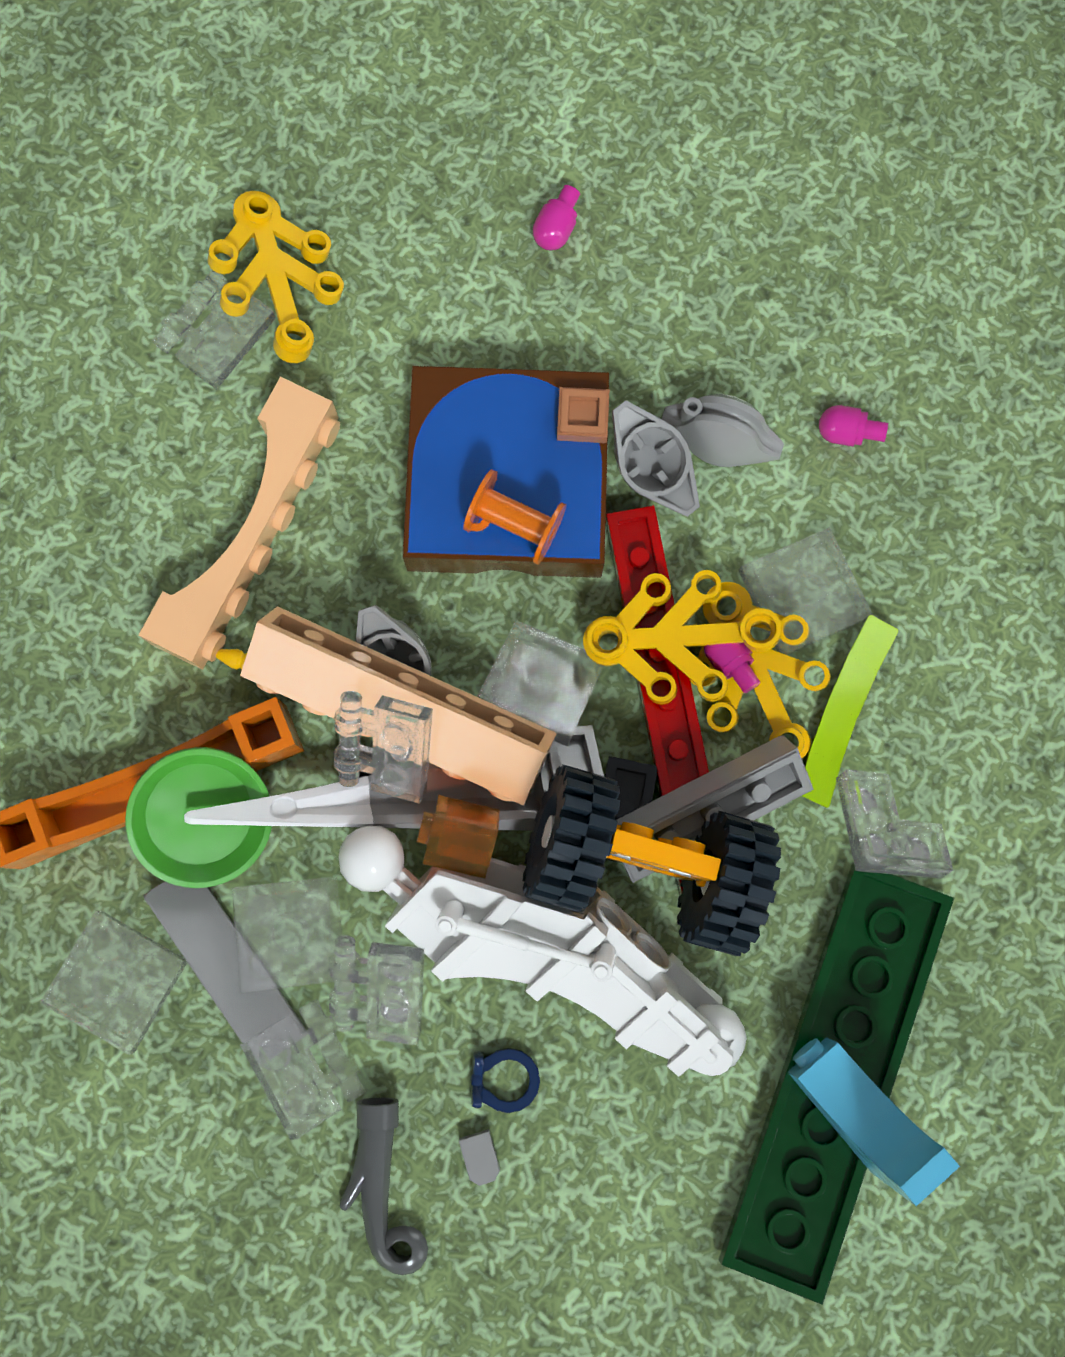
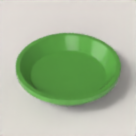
M207 747L188 748L173 752L152 764L141 775L131 791L125 816L129 844L139 862L149 872L165 882L186 888H207L226 883L249 869L259 858L268 842L272 826L188 824L184 820V815L191 810L269 797V793L259 774L247 762L232 753Z

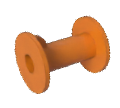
M491 469L485 475L473 497L463 529L467 532H477L486 529L490 523L537 544L538 547L533 563L539 565L558 531L567 504L561 502L552 517L493 490L497 480V471Z

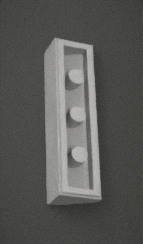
M778 736L617 819V825H621L622 822H629L654 830L653 840H658V838L673 840V837H680L694 841L697 835H702V825L705 821H710V815L714 812L723 811L754 821L814 789L798 748L785 736ZM622 863L632 883L654 873V871Z
M163 882L143 895L147 904L259 1067L268 1063L308 1033L209 887L186 888Z

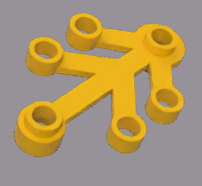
M247 191L235 200L233 207V217L236 221L235 226L225 239L216 240L210 245L208 265L219 274L233 272L237 266L238 254L251 238L255 240L258 253L236 282H229L223 286L220 296V307L230 316L238 317L244 315L249 309L252 295L266 278L279 321L273 341L274 351L280 359L288 363H300L309 357L314 343V335L310 327L302 320H299L287 277L312 292L317 301L325 305H333L340 300L344 283L338 274L331 271H324L319 274L280 250L275 236L301 250L303 258L313 264L323 263L328 258L331 240L327 234L320 230L305 232L282 218L279 204L270 195L261 191ZM252 210H258L263 214L254 213ZM308 244H318L323 250H314ZM219 253H224L228 255L231 259L223 261L218 259L215 255ZM321 285H331L336 291H325ZM231 295L239 296L243 300V302L233 303L229 301L227 297ZM287 334H296L302 339L293 340Z
M702 570L694 575L691 587L654 628L634 629L652 606L664 605L671 597L672 590L668 578L662 574L653 573L644 578L641 583V590L617 617H599L588 625L583 636V645L592 661L602 666L620 664L646 687V692L654 703L663 705L670 703L677 694L674 678L665 672L657 673L635 651L656 649L697 685L698 693L703 699L715 702L722 699L727 693L728 682L726 676L717 669L707 667L686 647L744 643L752 651L765 652L774 648L779 642L782 625L779 617L773 611L765 608L749 611L741 622L685 625L704 603L715 601L721 594L722 583L718 574L711 570ZM703 579H711L715 582L716 588L710 594H702L698 591L697 584ZM654 582H660L666 587L664 594L657 598L647 594L648 586ZM763 624L767 626L770 630V636L763 641L754 639L750 631L755 625ZM606 634H613L618 638V644L612 650H604L600 647V640ZM709 677L718 678L722 682L721 690L715 694L705 692L702 687L705 679ZM658 680H666L671 684V691L664 697H658L652 692L653 684Z
M722 582L720 596L713 602L704 603L703 613L710 624L741 622L749 611L760 607L753 605L749 592L741 585L734 582ZM716 585L713 586V587L707 592V594L712 593V592L715 590ZM731 597L736 602V609L730 615H722L719 612V603L722 599ZM776 614L781 621L782 631L780 639L791 646H797L807 640L810 629L808 623L801 616L788 615L785 617ZM792 621H798L803 626L801 637L795 640L788 639L784 633L785 626ZM758 624L754 626L770 631L769 628L763 624ZM702 646L697 658L707 663L711 669H714L705 655L704 646ZM772 649L765 652L752 651L751 656L754 658V661L749 666L761 682L754 690L773 730L769 741L785 733H793L799 741L797 748L800 756L804 758L811 747L810 735L802 725L791 722L768 669L800 681L803 687L811 691H820L827 687L831 678L830 670L820 661L804 662ZM817 666L824 671L825 676L821 684L812 686L806 681L805 674L810 667ZM709 677L703 682L702 687L712 685L717 678ZM733 677L727 679L728 689L725 696L718 703L713 704L707 712L709 726L718 732L730 731L738 723L739 715L737 709L743 692ZM721 707L727 708L732 716L730 723L725 727L717 725L714 720L716 710Z

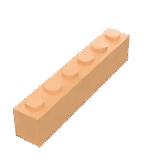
M278 606L257 622L240 676L255 682L258 688L267 693L281 694L301 703L303 708L310 713L322 716L327 715L348 725L358 735L375 737L394 746L404 756L421 758L440 767L445 774L452 778L471 781L488 789L494 797L500 800L514 801L523 806L536 783L557 734Z

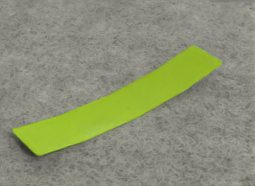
M873 615L867 617L845 660L827 701L805 766L814 790L802 795V797L825 808L830 806L841 763L857 717L861 712L878 670L898 634L897 628Z

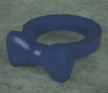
M513 1048L497 1050L486 1058L481 1051L474 1052L473 1074L470 1079L472 1085V1107L476 1109L481 1108L483 1102L497 1111L512 1113L521 1111L532 1103L538 1094L540 1077L538 1068L530 1056L521 1050ZM501 1061H518L528 1071V1089L517 1100H501L489 1089L484 1088V1072L492 1069Z

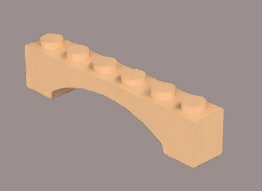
M280 376L257 418L267 435V455L261 485L245 523L227 550L199 578L173 595L162 591L138 636L151 645L202 670L208 660L213 662L217 659L216 654L218 650L223 649L225 645L226 635L223 632L231 617H239L246 607L249 599V592L246 589L254 574L261 575L270 562L272 548L269 546L277 531L284 532L293 519L295 506L292 504L301 488L304 490L308 489L316 476L318 464L315 461L323 446L329 448L338 435L340 422L337 421L339 417L333 401Z

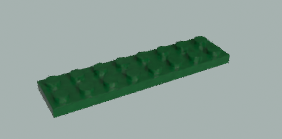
M852 862L718 1259L721 1265L823 1305L867 1167L788 1074V1071L796 1065L793 1057L804 1045L816 1038L820 1043L825 1038H829L838 1042L863 1072L890 1099L954 897L864 863Z

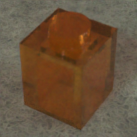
M438 795L434 813L423 812L416 841L417 843L426 844L423 864L485 879L499 830L500 810Z

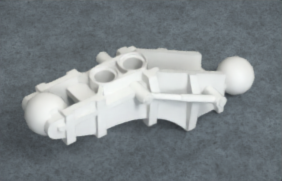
M364 826L347 835L343 841L339 852L340 872L348 884L360 891L379 892L384 890L398 903L385 927L392 933L398 929L434 961L435 964L431 972L442 982L445 979L485 977L526 983L525 991L536 1001H539L547 992H554L586 1008L615 1029V1040L625 1049L633 1044L668 1059L667 1067L678 1077L689 1068L705 1075H721L734 1066L742 1055L747 1037L744 1026L737 1014L722 1005L723 999L714 990L707 988L684 967L683 962L673 953L668 956L662 946L615 904V900L604 890L601 891L597 887L594 896L589 898L588 906L585 909L582 908L581 912H576L526 898L522 889L524 881H522L523 872L526 866L521 864L518 866L451 846L418 880L404 867L403 845L395 833L382 826Z

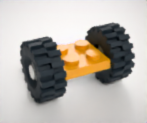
M564 764L556 769L555 776L553 775L549 781L548 791H545L542 797V806L540 811H537L535 817L536 824L529 839L530 847L524 862L527 865L522 879L524 881L522 889L526 898L581 912L582 908L585 909L588 906L589 898L594 896L597 890L598 878L602 879L605 871L604 863L606 858L682 879L680 886L683 887V891L678 897L677 904L681 911L677 915V925L681 926L678 932L680 937L684 938L683 941L734 956H741V953L746 954L750 950V943H756L760 936V925H766L769 917L767 912L769 902L774 903L776 891H773L774 882L779 880L781 868L776 867V863L781 858V848L777 847L780 839L778 833L774 832V827L718 811V813L714 812L710 815V821L704 822L701 827L702 835H697L694 841L680 837H673V840L665 838L653 840L654 830L629 822H622L621 825H617L618 821L615 820V816L620 808V800H617L620 788L617 786L618 782L615 779Z

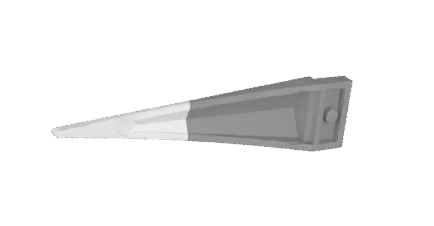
M593 725L551 727L547 729L557 733L524 806L514 801L500 800L494 797L488 789L471 781L452 778L445 774L440 767L426 761L315 788L191 810L184 815V820L188 824L382 826L384 828L534 831L535 817L537 811L541 809L542 797L544 792L548 791L549 781L553 775L555 776L556 769L559 766L561 767L564 764L604 776Z

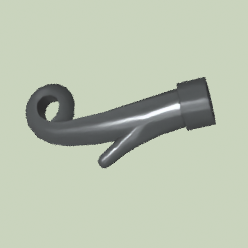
M389 1097L361 1099L357 1101V1128L360 1129L358 1150L349 1183L339 1206L342 1210L346 1211L352 1206L361 1192L366 1239L372 1255L380 1266L393 1274H412L419 1270L427 1259L428 1246L425 1237L421 1231L411 1226L403 1225L388 1230L391 1158L394 1129L399 1126V1100ZM398 1241L407 1242L412 1248V1254L407 1256L399 1255L392 1248V1245Z

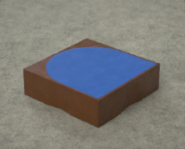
M412 366L403 559L407 571L477 574L491 570H511L527 573L532 576L601 578L605 564L608 437L607 443L557 441L560 387L609 389V372ZM491 469L497 471V480L493 490L552 517L561 502L567 504L558 531L539 565L533 563L538 547L537 544L492 523L482 531L467 532L463 529L473 497L485 475Z

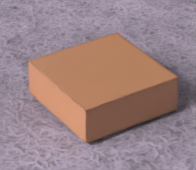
M560 387L557 441L607 443L610 389Z

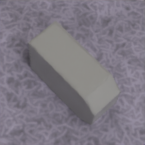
M487 1129L459 1138L469 1180L479 1186L495 1181L500 1172V1165L490 1130Z

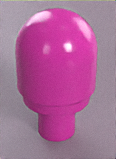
M564 185L558 198L549 199L547 204H544L533 225V237L541 248L549 251L557 250L568 241L576 225L577 213L573 208L580 196V192L576 188Z
M835 405L822 413L819 420V431L822 437L830 443L854 447V445L861 446L863 439L885 442L889 423L868 420V412L861 411V408Z
M744 643L704 646L705 655L714 669L721 671L727 679L733 677L744 694L761 683L749 666L753 663L754 658L751 656L752 651Z

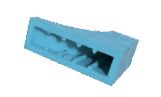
M816 1038L804 1045L794 1055L793 1060L796 1062V1065L788 1071V1074L869 1171L912 1204L917 1206L960 1167L943 1146L939 1145L916 1126L875 1085L838 1042L825 1038L820 1043Z

